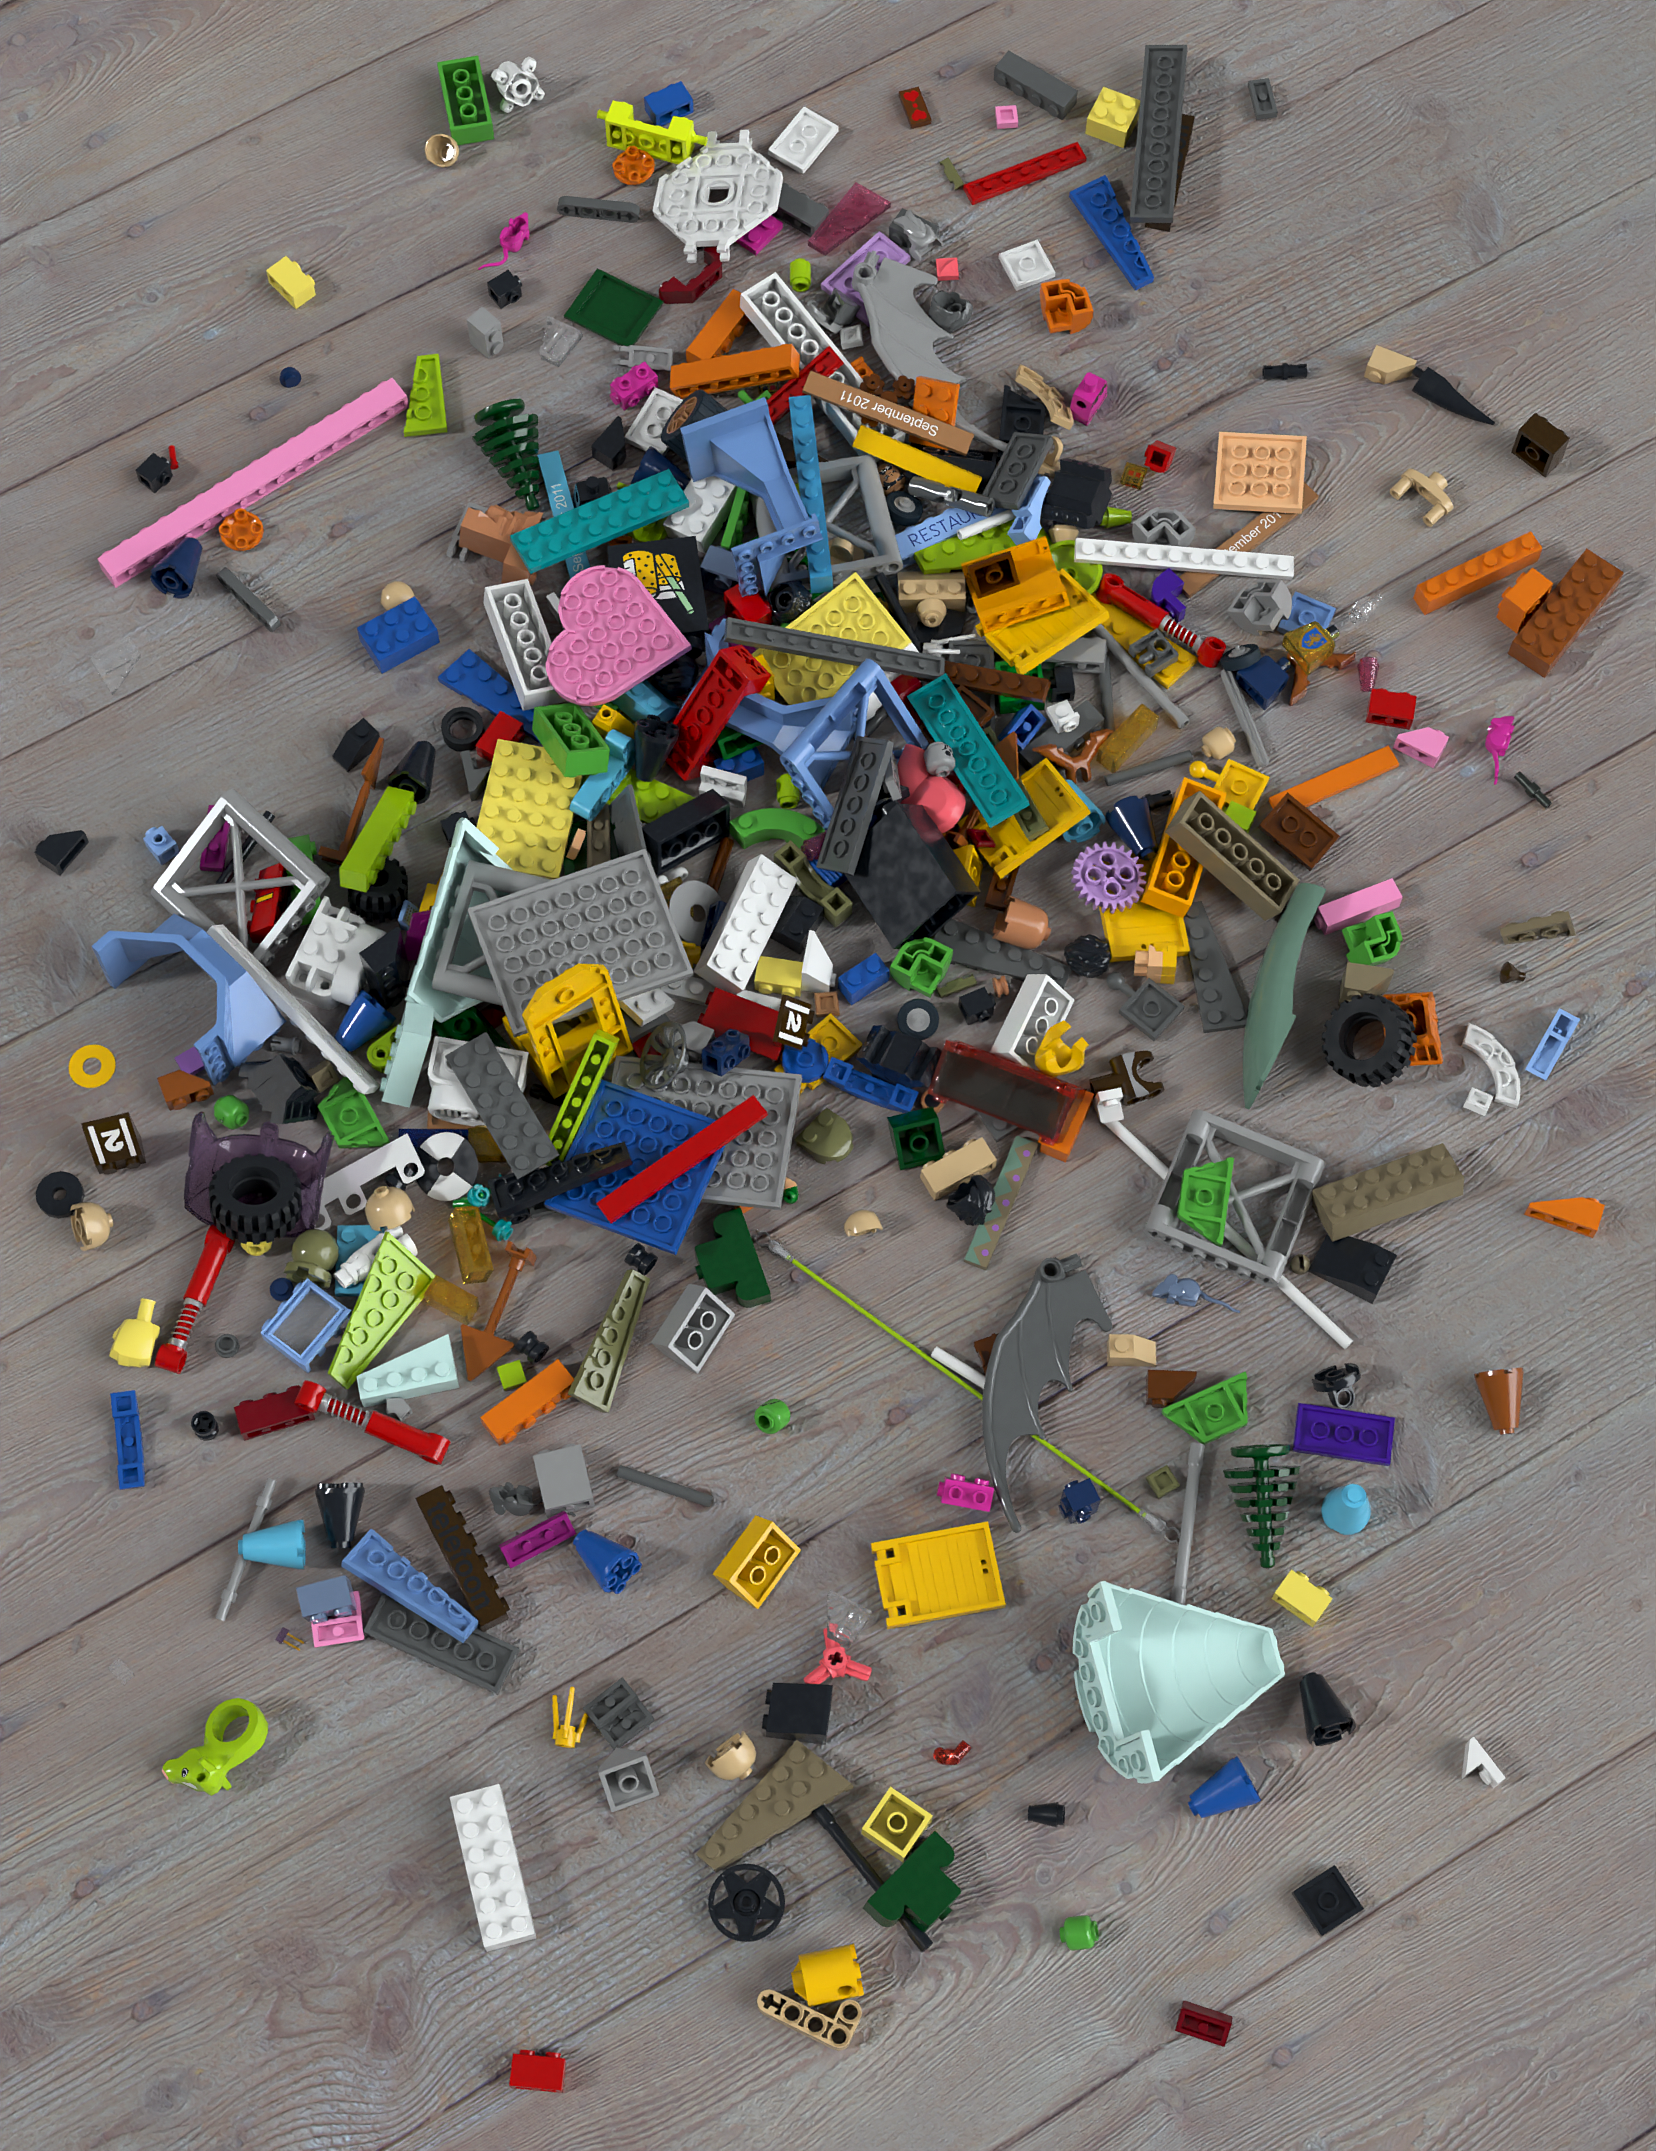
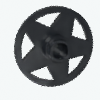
M739 1864L726 1869L714 1881L709 1893L708 1908L714 1925L723 1935L739 1942H754L767 1937L777 1928L784 1914L785 1896L780 1882L769 1870L755 1864ZM752 1870L760 1873L746 1883L735 1872ZM723 1881L728 1897L714 1905L715 1892ZM771 1881L779 1895V1906L765 1897ZM718 1919H735L739 1935L728 1931ZM757 1919L774 1920L766 1930L753 1935Z

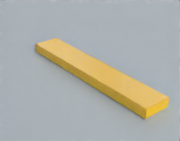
M863 425L860 426L852 445L859 450L926 479L942 483L945 487H955L976 493L982 480L981 476Z

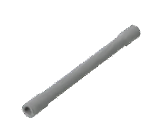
M1102 624L1091 630L1097 637L1106 639L1107 648L1162 707L1167 716L1179 729H1182L1189 723L1190 720L1171 702Z
M1201 1443L1190 1444L1189 1469L1176 1571L1170 1600L1185 1605L1186 1582L1199 1479L1205 1445Z

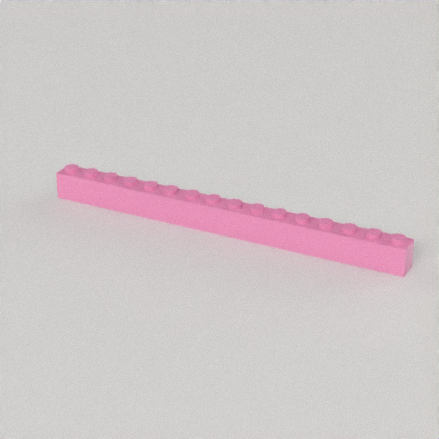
M393 378L381 382L376 388L363 393L355 401L345 404L340 410L327 415L314 426H309L296 437H291L280 447L270 450L267 455L252 461L244 469L234 472L231 477L223 482H218L205 493L198 494L192 501L180 505L174 512L161 517L151 526L141 529L135 536L123 540L120 545L112 550L105 551L97 558L101 570L113 586L117 588L159 562L182 539L186 537L198 538L221 524L225 517L235 512V510L247 508L409 408L407 395Z

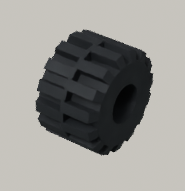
M387 856L383 870H379L376 882L371 884L367 892L348 888V902L351 910L356 911V915L361 918L365 916L366 921L372 923L374 919H378L379 923L385 922V918L395 919L396 913L400 914L403 902L408 900V875H406L404 866H399L398 860L394 858L391 861L389 856Z

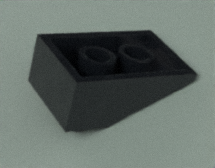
M1327 1233L1308 1272L1373 1304L1397 1255L1376 1244L1350 1236L1332 1242Z

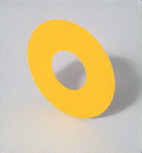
M101 1045L84 1046L78 1049L69 1061V1074L72 1080L86 1088H95L105 1084L115 1071L113 1054ZM92 1057L97 1058L101 1062L100 1071L94 1075L86 1074L83 1070L84 1061Z

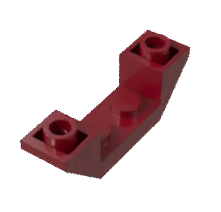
M706 246L704 248V263L707 265L696 278L690 279L686 286L674 276L669 281L661 284L659 299L663 301V304L694 303L722 278V262L720 261V253H717V246Z

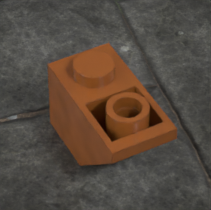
M177 1070L157 1078L170 1111L173 1109H183L187 1104L195 1101H205L211 1095H214L209 1081L182 1070Z

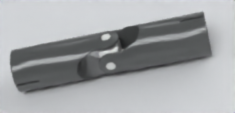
M914 476L909 483V494L936 503H945L948 506L984 517H990L994 510L995 500L988 496L955 487H945L942 483L919 476Z

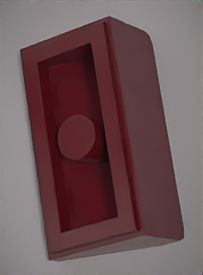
M1183 2001L1175 2031L1225 2047L1233 2017L1188 2001Z

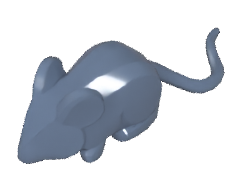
M1174 1274L1168 1275L1152 1293L1153 1297L1167 1298L1166 1303L1174 1304L1176 1301L1182 1306L1195 1307L1199 1297H1202L1208 1302L1222 1305L1233 1312L1240 1313L1239 1310L1232 1308L1227 1303L1206 1295L1200 1290V1286L1195 1280L1190 1278L1178 1279Z

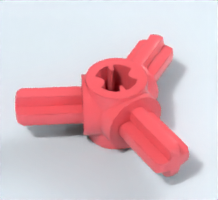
M829 1626L825 1628L823 1634L826 1649L823 1651V1658L819 1661L820 1666L804 1677L805 1684H821L829 1677L831 1679L840 1676L844 1678L845 1675L868 1681L872 1672L871 1667L852 1661L851 1656L845 1653V1648L840 1646L837 1627ZM836 1660H840V1663L837 1662L835 1666L832 1665Z

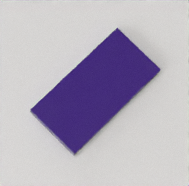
M1298 1403L1292 1452L1390 1466L1395 1417Z

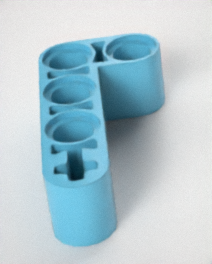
M612 729L605 738V742L610 748L608 771L598 773L597 775H590L570 804V811L588 821L596 818L635 763L634 739L615 729Z

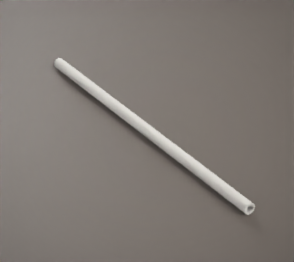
M1119 1121L1104 1123L1165 1180L1169 1168ZM1226 1222L1224 1237L1248 1259L1256 1262L1258 1255L1255 1249ZM1283 1275L1281 1276L1278 1287L1341 1347L1346 1349L1353 1340Z

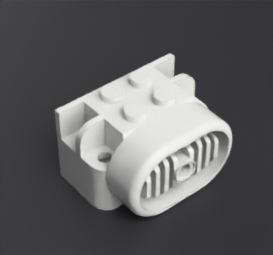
M324 896L285 975L292 996L327 1010L336 1008L340 1002L350 1006L361 989L367 993L370 991L359 953L387 933L365 924L363 918L350 913L347 907L339 909L331 906L329 897Z
M435 1036L428 1067L429 1083L432 1088L428 1105L429 1113L446 1122L487 1129L445 1058V1055L468 1042ZM496 1047L520 1090L524 1093L527 1073L530 1072L529 1052Z

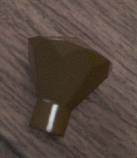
M1507 961L1501 968L1500 982L1502 984L1515 980L1523 982L1526 978V973L1518 971Z

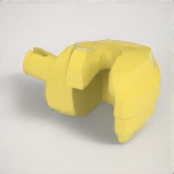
M141 1298L137 1318L124 1320L114 1332L112 1337L114 1343L109 1356L116 1360L119 1365L137 1368L150 1366L155 1340H157L160 1332V1327L151 1323L154 1305L156 1304L155 1301Z

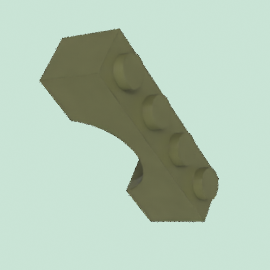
M791 840L774 853V863L797 879L794 887L804 897L824 907V917L835 928L852 915L853 903L838 887L833 888L825 883L814 871L807 856Z

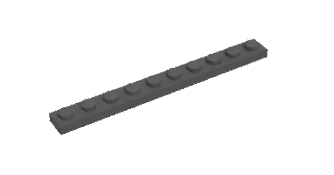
M730 617L725 621L724 642L860 666L865 659H871L883 671L932 680L944 675L945 657Z

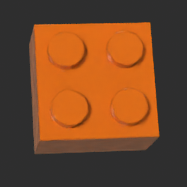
M1533 567L1527 573L1523 572L1517 578L1516 584L1513 587L1509 586L1501 596L1503 600L1497 607L1499 611L1496 618L1517 634L1547 599L1553 583Z

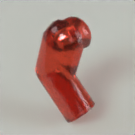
M962 1740L955 1749L936 1748L933 1757L941 1765H957L972 1748Z

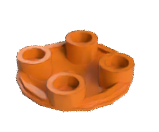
M629 146L626 151L617 156L612 167L615 177L620 182L627 185H637L644 183L651 177L654 172L655 163L648 152L638 149L636 146Z
M239 508L225 517L219 526L223 543L236 551L250 550L258 545L264 532L261 520L243 508Z

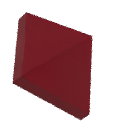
M967 830L975 850L995 848L996 844L987 830Z
M491 1003L480 1011L494 1029L504 1023L502 1018L506 1014L503 1006Z

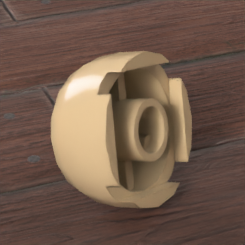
M387 1186L375 1189L365 1206L369 1225L376 1231H381L380 1227L387 1226L388 1230L404 1224L411 1218L410 1212L415 1211L406 1192L400 1188Z
M82 1202L73 1204L71 1210L75 1209V1215L70 1216L76 1242L81 1240L84 1245L80 1249L87 1251L101 1246L110 1235V1227H113L111 1214H106L104 1208L96 1203Z
M742 1731L741 1736L737 1733L722 1743L716 1749L717 1755L714 1758L710 1755L705 1761L707 1767L718 1778L734 1780L739 1777L743 1780L753 1771L751 1766L755 1762L756 1751L751 1739Z

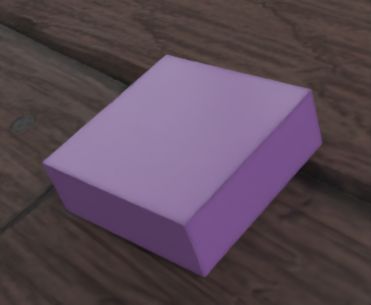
M195 1047L174 1058L180 1069L189 1074L195 1075L205 1069Z

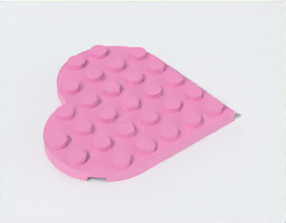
M605 565L594 566L573 576L561 592L558 612L564 631L554 639L548 649L546 672L551 686L562 698L577 705L597 706L615 700L690 651L692 647L635 575L620 567L616 569L605 567Z

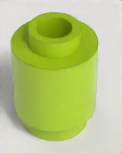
M798 258L789 265L790 285L796 292H805L811 285V264L803 258Z
M783 774L776 780L777 802L783 809L796 808L800 801L799 788L791 782L792 778L789 774Z

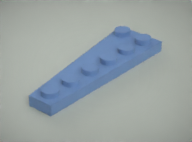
M370 1529L342 1560L341 1567L464 1643L477 1628L478 1620L454 1599H451L440 1587H435L427 1580L428 1577L423 1572L419 1573L414 1569L408 1559L404 1556H399L393 1550V1546L373 1529Z

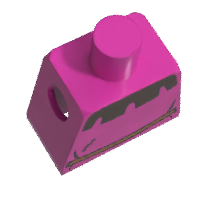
M1091 372L1085 375L1075 390L1071 401L1070 409L1074 420L1088 426L1107 397L1106 380Z

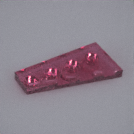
M855 182L810 237L808 246L826 256L889 209L891 202Z

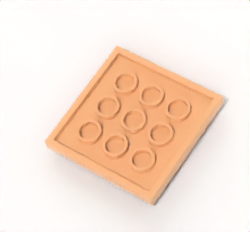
M1219 432L1213 509L1302 514L1307 436Z

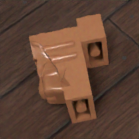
M498 505L489 506L487 511L483 513L480 510L468 507L460 527L459 547L468 548L470 551L503 562L502 584L528 579L529 584L533 586L537 573H529L510 541V535L541 523L543 513L527 511L522 514L517 511L509 512Z

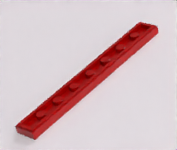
M752 1095L596 1203L610 1224H612L768 1116L767 1111L757 1098Z

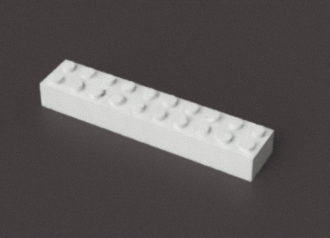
M776 272L741 293L740 308L771 347L793 344L800 355L799 372L830 346L844 364L828 378L860 390V384L863 382V379ZM812 397L851 446L861 425L904 443L905 432L879 422L877 427L871 428L868 424L864 425L861 423V417L858 414ZM853 447V449L858 453L859 456L871 455L869 453H866L862 450ZM873 456L876 462L881 460L880 458Z

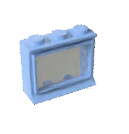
M307 1278L304 1282L297 1284L293 1290V1295L288 1301L285 1300L280 1304L277 1309L278 1313L263 1324L261 1335L267 1343L309 1373L311 1371L309 1363L316 1355L321 1357L325 1353L326 1348L324 1345L332 1336L337 1338L341 1334L340 1326L346 1319H350L352 1310L346 1308Z

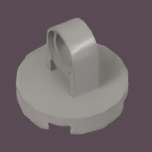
M809 299L804 308L821 329L827 328L834 333H838L843 326L833 322L826 309L817 308L819 303Z

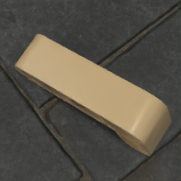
M774 1990L762 1991L757 1999L758 2009L764 2016L837 2051L848 2047L862 2016L861 2007L854 2000L843 2002L833 2020ZM770 1997H773V2003L779 2007L781 2002H784L785 2004L781 2008L780 2016L777 2015V2008L770 2006L766 2009L763 1999L768 2000ZM847 2007H853L857 2011V2017L853 2020H848L843 2016V2010ZM796 2008L800 2013L798 2019L795 2021L786 2019L785 2012L787 2009ZM814 2019L820 2020L823 2024L822 2030L816 2033L808 2028L809 2022ZM836 2031L844 2032L846 2035L845 2042L836 2044L831 2038L832 2034Z

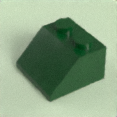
M932 1106L887 1117L891 1141L900 1170L925 1165L930 1161L937 1162L943 1158L945 1150L939 1118Z

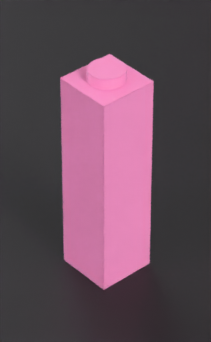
M1393 878L1319 906L1314 916V922L1324 935H1328L1399 907L1403 897Z

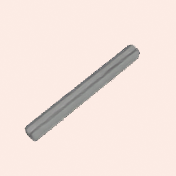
M1223 669L1221 671V678L1256 765L1258 767L1266 766L1269 762L1268 756L1233 671H1225Z

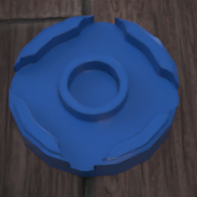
M809 1038L808 1046L802 1048V1052L785 1049L782 1054V1067L785 1073L801 1074V1083H811L819 1080L825 1074L829 1064L828 1053L825 1047Z

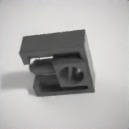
M1158 628L1129 645L1128 652L1133 658L1146 649L1147 652L1138 659L1140 664H1145L1152 659L1154 660L1153 663L1150 665L1146 664L1144 672L1149 678L1178 661L1179 654ZM1155 648H1161L1163 651H1158Z

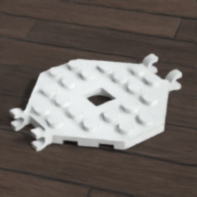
M740 130L739 143L721 144L719 140H716V131L708 132L707 145L700 149L699 154L693 158L688 157L676 166L677 170L670 175L665 174L659 178L653 206L654 216L686 244L684 254H688V263H696V248L717 246V253H720V261H729V246L778 209L783 183L782 173L777 168L772 167L769 161L760 153L757 154L752 149L753 141L752 138L749 139V130ZM729 189L728 197L723 201L716 203L708 202L710 190Z

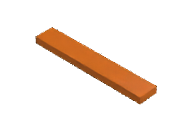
M1388 745L1271 796L1268 802L1274 809L1288 792L1303 806L1308 807L1393 770L1399 766V762Z

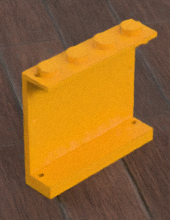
M1046 536L961 564L984 634L1070 606L1064 584L1062 585ZM1011 551L1020 584L978 599L966 566Z

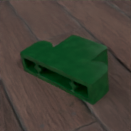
M741 1208L718 1215L713 1223L716 1239L695 1246V1258L698 1264L695 1266V1271L698 1279H703L705 1287L714 1295L736 1289L737 1302L745 1308L770 1302L771 1293Z
M934 1831L867 1900L863 1909L883 1927L894 1926L902 1914L911 1920L922 1932H926L938 1919L943 1922L953 1911L950 1906L961 1894V1889L944 1873L954 1860L953 1848Z

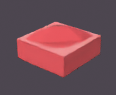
M957 258L936 259L938 281L959 280Z

